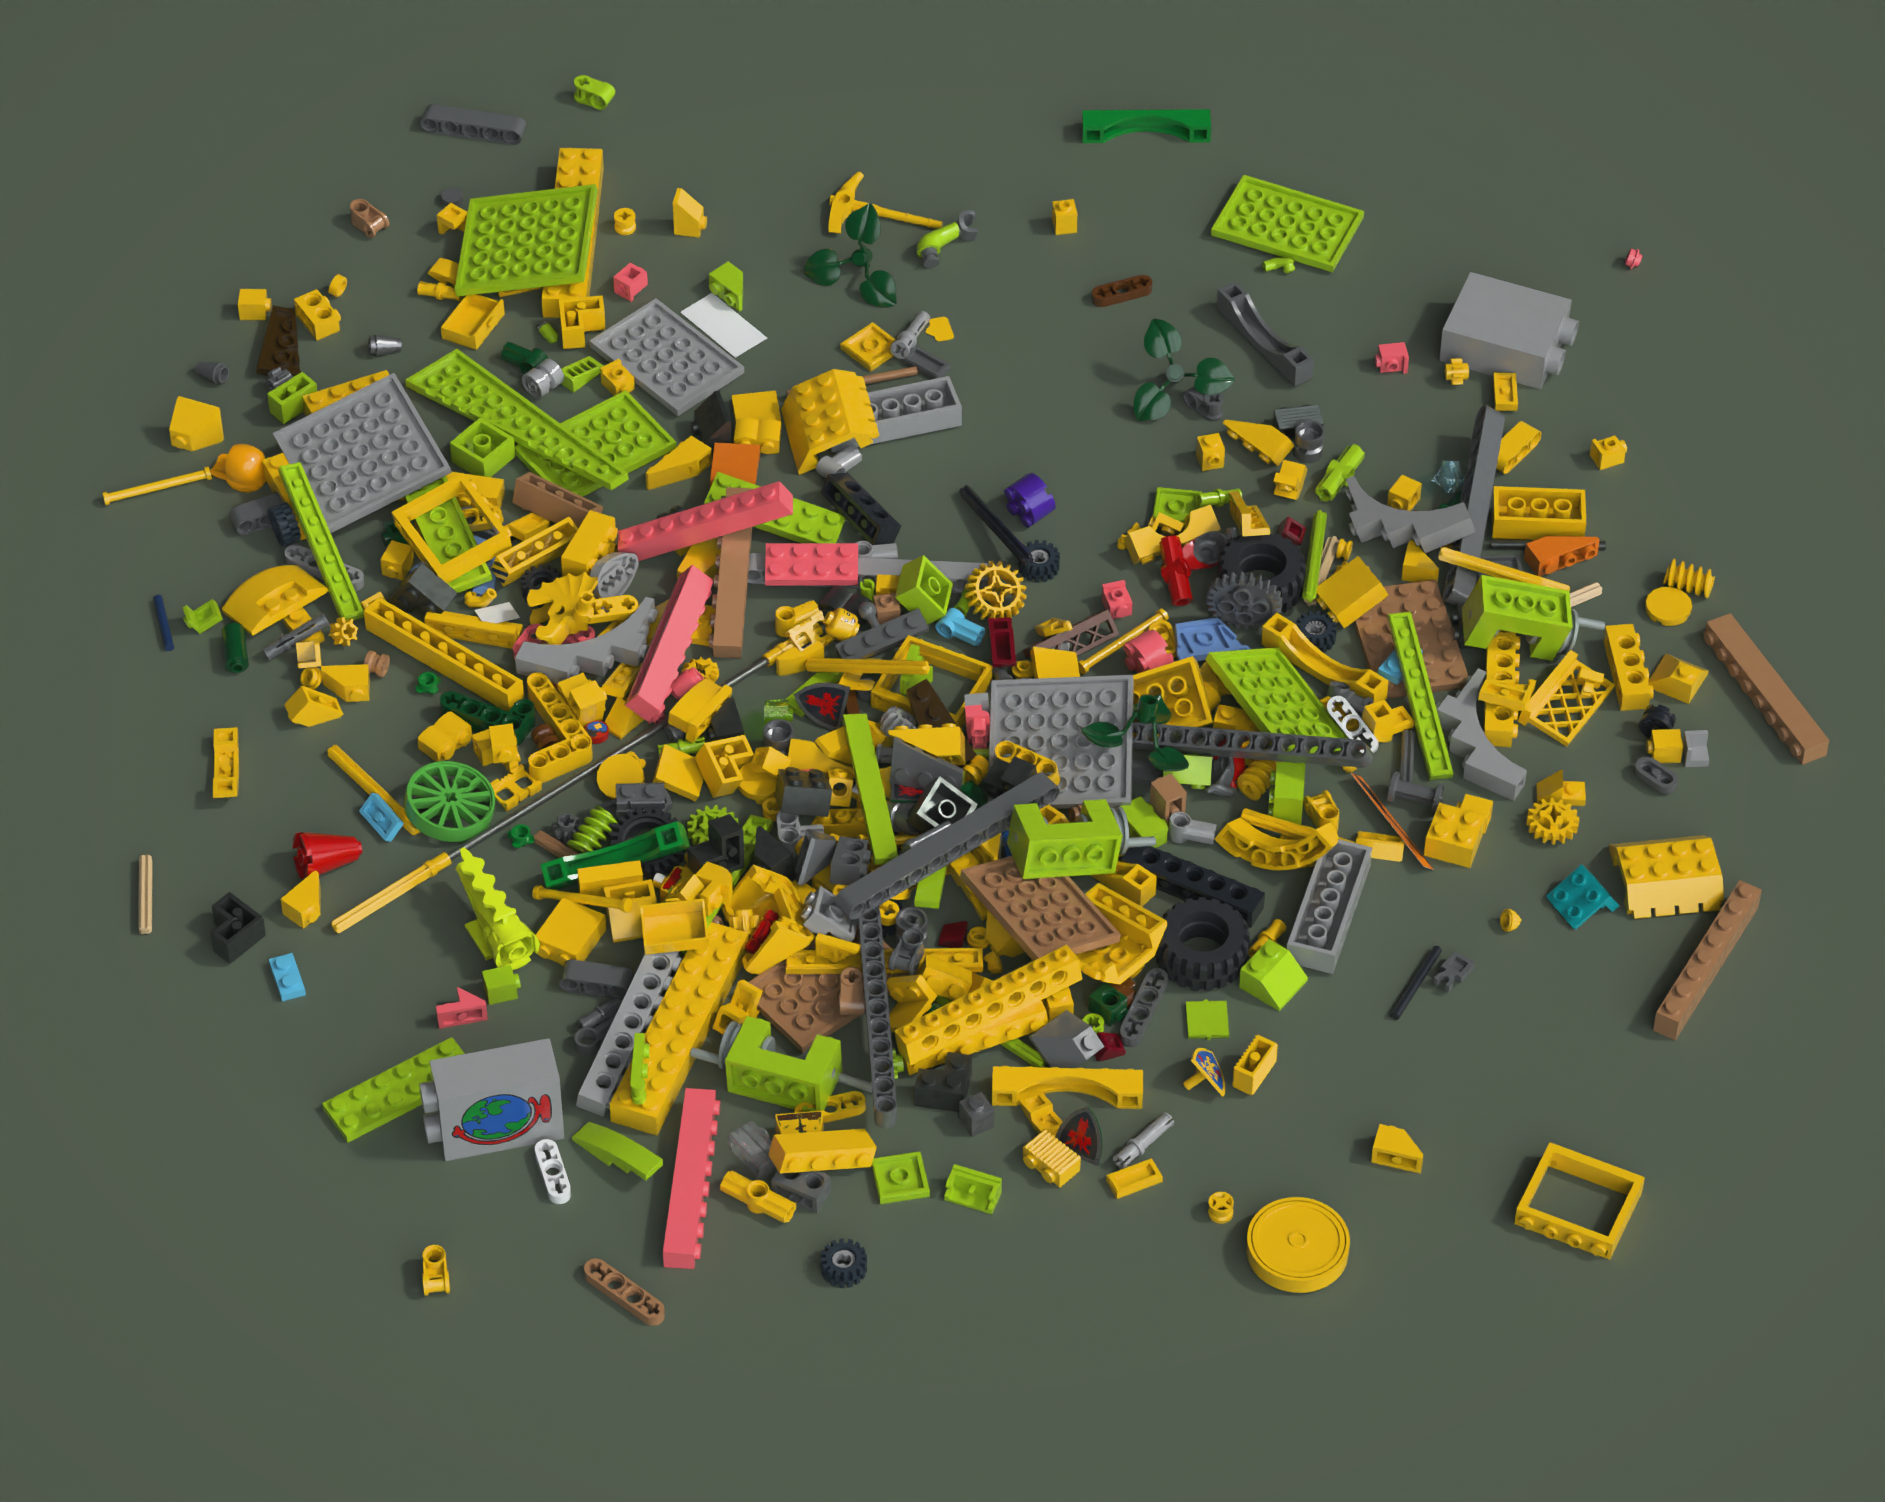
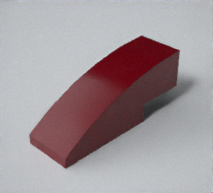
M988 618V637L992 666H1016L1012 618Z

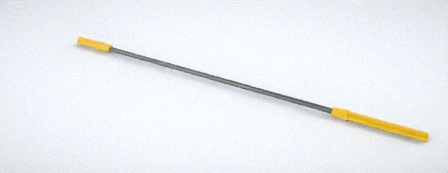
M818 623L814 624L813 628L818 636L822 635L823 628ZM800 633L795 637L800 647L810 642L805 633ZM790 638L783 643L777 644L775 648L763 654L761 660L719 686L723 687L726 684L733 687L763 667L774 665L776 657L795 647ZM669 716L448 853L443 852L435 858L427 860L422 866L331 922L332 929L336 933L343 932L430 877H434L438 872L451 865L453 859L461 855V848L465 847L467 850L473 848L597 771L608 757L615 754H624L662 731L665 726L670 725L668 723Z

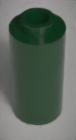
M229 623L221 630L225 667L229 672L241 673L249 666L245 629L239 623Z

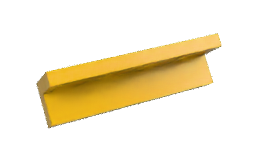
M1238 491L1229 492L1230 515L1241 535H1270V527L1257 505L1246 506Z
M447 611L441 614L427 612L424 618L426 625L449 638L513 649L514 643L523 631V624L505 621L490 623L481 621L476 616Z

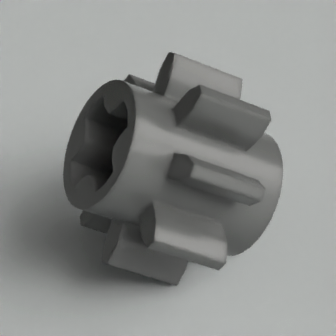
M278 367L267 373L270 378L266 380V385L272 391L293 377L287 369L281 370Z
M570 813L557 816V823H552L555 839H560L565 843L569 840H574L573 834L579 832L578 827L582 825L579 822V817H574Z

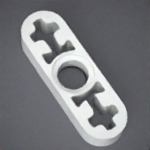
M1342 696L1332 697L1327 703V710L1349 739H1354L1355 736L1361 733L1367 740L1373 739L1370 750L1372 753H1375L1379 746L1378 739ZM1343 702L1344 705L1342 706V709L1345 711V713L1348 714L1349 711H1351L1352 714H1349L1343 718L1342 714L1339 711L1333 712V709L1335 708L1334 703ZM1350 719H1357L1359 721V728L1355 732H1350L1346 728V724Z
M543 1139L535 1145V1158L549 1200L554 1204H564L571 1197L570 1183L557 1144L550 1139ZM544 1150H548L550 1159H546ZM550 1168H557L560 1171L553 1176L546 1173ZM559 1183L560 1190L563 1193L558 1194L555 1184Z

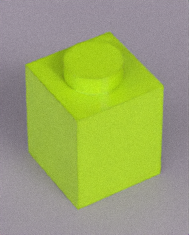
M511 965L482 971L483 987L489 1005L518 999L517 989L521 988L518 973L513 974Z

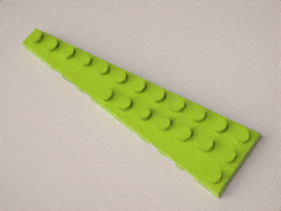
M455 349L405 379L406 387L416 391V393L422 394L473 421L479 418L484 419L512 436L514 442L518 445L524 446L609 490H613L629 480L628 473L459 349Z

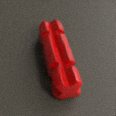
M766 910L763 915L764 919L760 920L751 935L752 939H749L745 945L746 951L755 954L761 947L760 944L764 943L771 931L770 927L778 920L779 916L775 911Z

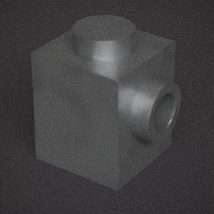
M982 1092L970 1095L959 1101V1120L970 1136L973 1137L993 1128L994 1109Z

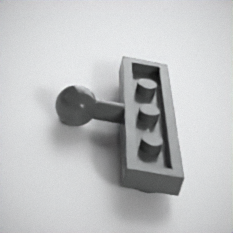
M866 601L860 604L858 614L862 619L868 621L871 629L835 644V650L840 659H866L903 643L908 635L917 637L928 632L929 627L919 608L880 625L875 616L877 613L876 606L872 602Z

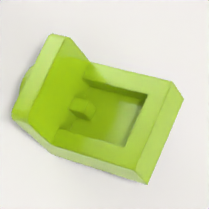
M213 599L194 611L187 605L182 607L185 614L183 617L184 622L190 629L194 628L199 634L223 620L218 604Z

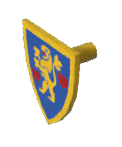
M1205 1048L1194 1050L1191 1061L1196 1066V1073L1183 1082L1185 1088L1190 1090L1204 1079H1207L1223 1097L1225 1095V1081L1213 1052Z

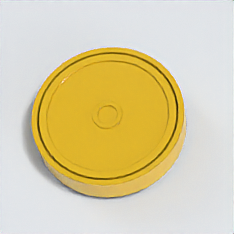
M1288 1197L1267 1204L1255 1214L1248 1228L1246 1253L1253 1271L1270 1286L1287 1292L1307 1293L1327 1287L1343 1273L1348 1262L1350 1236L1344 1220L1328 1205L1310 1198Z

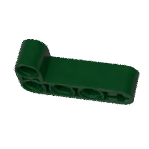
M447 691L440 697L441 717L447 712L452 711L470 724L474 733L487 730L489 726L513 723L517 746L525 740L536 723L534 704L528 699L516 701L507 712L454 691Z

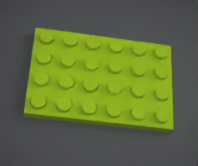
M1243 175L1213 225L1211 236L1283 258H1291L1293 261L1333 272L1362 222L1364 211Z
M626 390L560 423L627 473L673 451L677 447V442ZM515 446V455L533 474L583 497L603 487L524 446Z
M1279 647L1209 652L1205 658L1212 670L1224 683V686L1231 692L1237 703L1241 705L1250 720L1254 722L1261 732L1349 739ZM1295 744L1290 745L1287 748V752L1292 751L1295 747ZM1318 746L1313 747L1309 754L1315 753ZM1337 748L1334 751H1341V748Z

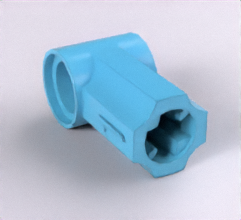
M955 608L948 609L946 616L942 617L935 626L937 632L944 638L949 639L954 636L973 646H979L985 635L984 627L965 619L964 615Z

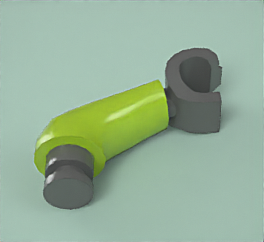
M964 210L960 213L957 223L953 222L938 228L920 238L917 244V255L922 258L924 267H936L939 264L937 257L940 253V248L957 238L975 241L978 233L977 228H968L967 226L975 221L976 212Z

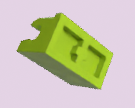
M954 1164L945 1187L948 1189L944 1195V1200L993 1214L1002 1193V1178Z

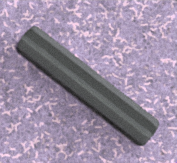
M1405 729L1402 731L1400 780L1412 783L1415 732L1412 729Z

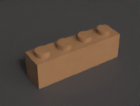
M531 472L516 479L512 503L520 506L523 510L531 511L554 523L570 517L579 528L589 510L602 514L603 506Z

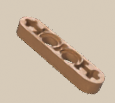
M594 1258L585 1263L584 1277L588 1283L645 1324L655 1326L663 1322L665 1308L661 1301L605 1261ZM591 1270H593V1271H598V1270H600V1274H599L598 1272H594V1273L592 1274V1273H591ZM612 1281H618L622 1285L618 1289H611L608 1287V1284ZM630 1295L641 1297L640 1301L636 1303H631L627 1300ZM648 1310L651 1311V1312H655V1311L657 1310V1311H658V1314L651 1313V1314L649 1315Z

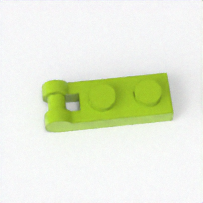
M635 1033L630 1085L632 1102L638 1105L646 1101V1083L643 1078L648 1079V1063L644 1062L645 1058L649 1059L650 1043H645V1033Z

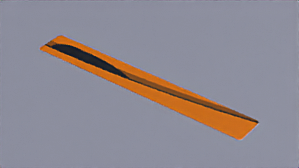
M1351 773L1424 867L1434 870L1364 779Z

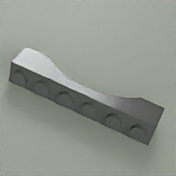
M1236 281L1218 289L1217 309L1294 387L1313 378L1314 359L1301 346H1294L1279 338L1264 322L1249 294Z

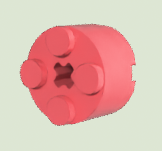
M1149 629L1123 644L1127 658L1124 659L1125 664L1130 671L1135 670L1137 673L1173 663L1174 658L1172 653L1167 655L1164 648L1168 645L1162 636L1153 629Z

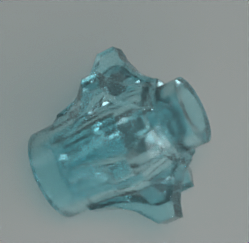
M1442 460V466H1440L1437 474L1432 477V482L1437 483L1442 488V492L1456 493V489L1463 485L1465 476L1462 473L1460 461Z

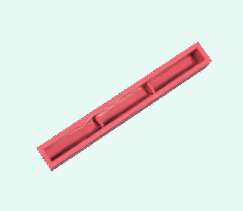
M778 481L619 530L618 551L636 554L638 561L789 516L793 514V495Z
M691 565L679 575L625 703V706L646 721L654 715L659 716L664 710L665 705L663 703L672 691L670 686L679 674L677 669L686 657L684 652L692 642L691 635L699 625L697 622L698 618L705 611V601L712 594L710 589L714 580L694 565Z
M685 1089L663 1247L664 1267L695 1269L696 1259L701 1258V1244H698V1239L704 1236V1223H701V1217L706 1218L707 1202L703 1201L704 1197H709L710 1182H707L706 1179L707 1176L712 1175V1161H709V1157L714 1156L715 1141H712V1135L717 1136L718 1121L714 1119L715 1115H720L721 1105L720 1100H716V1090Z

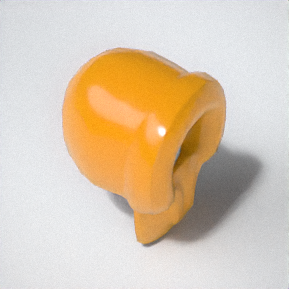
M235 444L228 454L218 456L215 465L210 469L211 475L226 480L231 488L239 492H254L266 483L262 461L265 459V455L254 446Z

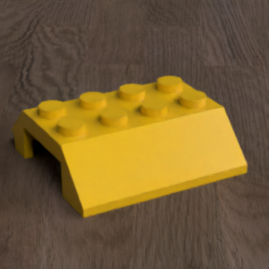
M832 369L792 387L781 408L799 475L816 468L819 462L817 454L852 438H855L860 448H863L873 443L872 438L879 437L864 378L856 376L855 372Z
M1698 835L1609 844L1613 865H1619L1625 885L1624 905L1627 914H1632L1633 919L1651 918V908H1654L1655 917L1675 915L1674 906H1677L1679 915L1699 913L1698 903H1701L1702 912L1720 911V905L1724 901L1723 877L1712 838Z
M1097 883L1085 895L1121 934L1120 941L1075 955L1079 958L1080 968L1083 973L1103 982L1121 984L1155 956L1166 929L1167 921L1104 885Z

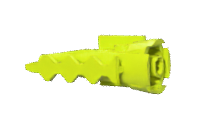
M465 847L461 848L460 854L463 861L456 866L455 870L477 916L476 920L465 924L466 930L486 961L493 958L498 968L511 965L512 970L525 966L531 961L529 956L533 952L537 954L539 951L540 942L525 923L519 920L515 914L516 909L506 906L504 903L506 899L505 892L494 890V875L486 874L482 871L485 865L484 860L473 857Z

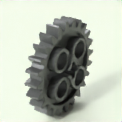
M1241 571L1240 576L1232 572L1231 577L1223 574L1222 579L1216 578L1215 583L1211 582L1210 588H1208L1206 604L1209 605L1208 610L1213 611V617L1220 616L1219 619L1222 622L1228 621L1227 626L1236 624V629L1244 626L1245 630L1252 626L1257 630L1258 625L1263 626L1276 613L1281 614L1283 598L1280 597L1281 592L1276 591V585L1269 586L1270 580L1263 582L1261 581V575L1254 578L1253 573L1245 576L1244 572Z

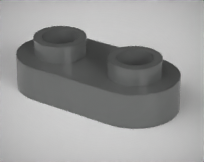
M1641 757L1636 761L1634 773L1640 780L1660 793L1668 794L1676 789L1678 777L1673 771L1651 757Z

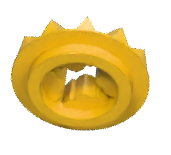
M701 656L698 660L691 658L689 663H684L682 672L686 669L689 670L691 667L701 671L704 670V674L701 673L704 679L714 683L719 677L717 663H713L710 658L704 660Z

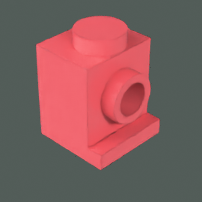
M631 262L613 277L614 293L630 302L634 300V296L648 285L647 272Z
M1405 342L1378 345V354L1374 355L1375 367H1379L1380 373L1402 371L1403 374L1408 373L1409 356Z
M1120 580L1102 584L1101 600L1105 610H1109L1112 619L1132 615L1133 602L1126 589L1125 581Z

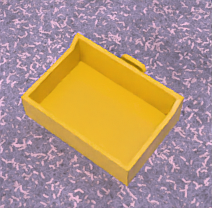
M478 294L466 295L441 326L442 339L477 350L505 315L503 299L496 301Z
M640 860L577 869V886L580 894L604 897V887L643 881Z
M679 898L666 899L665 903L640 905L645 955L709 948L704 899L679 901Z

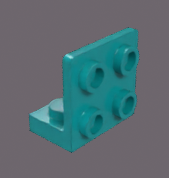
M1582 864L1546 896L1573 929L1580 927L1600 908L1608 907L1614 912L1620 906L1595 876Z

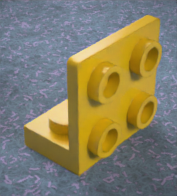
M921 974L892 977L886 981L891 997L898 1002L889 1013L891 1033L920 1018L931 1008L932 1002L936 999L937 995Z

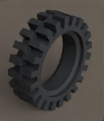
M641 807L636 808V814L634 815L630 810L626 812V818L621 816L618 819V824H614L613 831H611L610 846L625 842L634 831L639 829H654L676 822L678 819L674 817L671 820V813L667 811L662 815V809L657 808L655 813H651L652 807H646L645 813H642ZM685 850L657 860L641 863L643 881L645 877H649V880L652 879L653 882L654 876L657 873L662 875L667 873L670 875L676 866H680V861L683 862Z

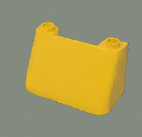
M752 865L733 889V899L730 906L726 904L721 906L725 920L728 923L729 917L734 916V910L752 909L753 915H759V921L764 919L763 915L768 909L775 911L779 916L778 920L770 927L769 935L764 943L760 944L761 947L755 954L747 953L742 958L744 969L751 974H761L809 946L815 938L814 933L810 932L803 925L804 919L800 916L804 908L794 884L787 877L762 867Z

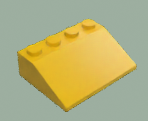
M1193 656L1133 675V706L1139 703V698L1142 695L1156 696L1161 694L1164 703L1171 712V720L1163 725L1203 727L1213 723L1200 668ZM1135 718L1134 721H1133V722L1141 723V722L1138 721L1137 718Z

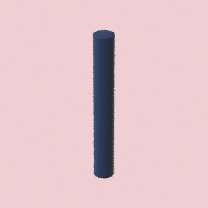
M155 595L153 600L166 651H172L174 644L163 598L161 595Z

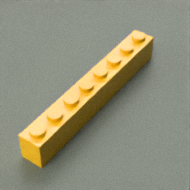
M378 597L364 610L366 630L502 710L508 712L516 701L524 699L523 680L382 598Z

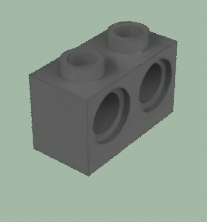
M839 837L831 862L830 883L849 886L867 875L868 865H870L872 850H868L869 840Z
M777 1170L771 1180L772 1191L796 1203L797 1206L818 1213L831 1192V1176L823 1171L780 1174Z

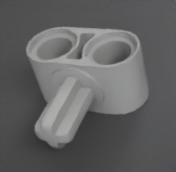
M780 811L777 813L778 841L793 852V858L798 856L795 852V846L805 836L806 829L824 834V827L821 824L800 826L798 814L781 813Z

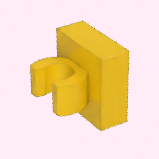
M1581 668L1575 682L1582 685L1580 695L1590 697L1593 688L1598 689L1602 684L1604 674Z

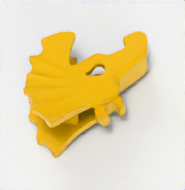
M585 571L579 576H573L568 573L564 577L556 578L551 583L542 582V587L538 590H529L527 596L529 607L544 604L543 607L532 610L530 625L540 624L549 620L546 626H538L535 632L538 639L548 642L541 644L561 645L569 634H577L581 630H588V623H577L573 619L572 614L575 604L579 601L580 593L583 591L593 592L598 584L597 577H590Z

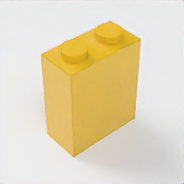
M1357 556L1318 585V598L1316 601L1323 610H1329L1327 614L1330 618H1333V622H1339L1345 629L1389 595L1377 577Z
M563 897L536 934L540 942L537 954L542 958L555 961L563 967L567 960L585 961L606 931L605 914Z

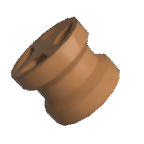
M370 650L364 660V664H368L369 674L376 673L378 677L386 675L390 663L389 655H377L375 651Z

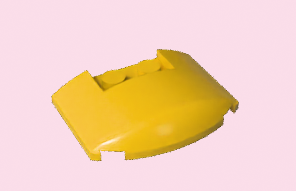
M282 565L263 570L244 581L233 591L221 609L225 615L235 623L241 624L245 631L253 636L329 591L326 586L300 566Z

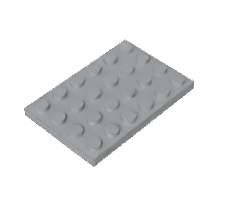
M656 298L589 340L590 348L609 363L620 359L621 364L634 376V382L676 416L681 415L710 396L714 391H718L745 373L742 364Z

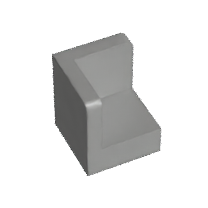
M1707 730L1684 731L1682 756L1685 767L1709 766Z

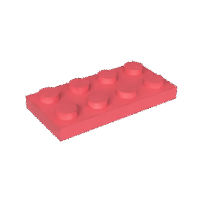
M766 543L765 586H858V543Z

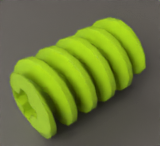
M595 805L596 809L590 810L589 814L591 817H585V825H580L578 827L579 832L573 834L574 840L567 842L571 849L580 854L594 851L593 847L601 849L602 846L598 840H607V837L603 834L604 831L611 833L613 830L609 827V824H618L615 818L600 806Z

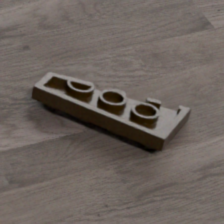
M273 305L256 374L268 376V372L278 367L281 370L287 369L292 377L301 373L295 309Z
M927 678L907 689L906 694L918 726L932 725V728L942 727V724H956ZM965 738L966 765L977 755ZM955 765V766L961 768V767H963V766H965V765Z

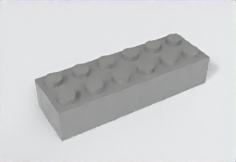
M949 376L868 392L879 431V437L872 438V444L962 426V406ZM852 438L830 449L831 452H837L848 445L860 446L855 438Z
M1338 839V843L1327 854L1317 860L1287 943V950L1290 951L1300 966L1330 974L1334 973L1371 866L1372 847Z

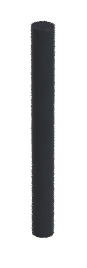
M1433 946L1390 1014L1393 1019L1399 1020L1442 952L1439 946Z

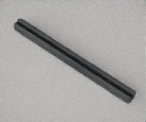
M968 485L960 488L961 497L1024 566L1033 563L1032 554Z

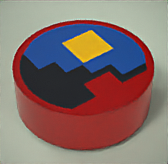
M592 721L585 727V731L590 736L593 744L603 743L609 737V728L602 721Z

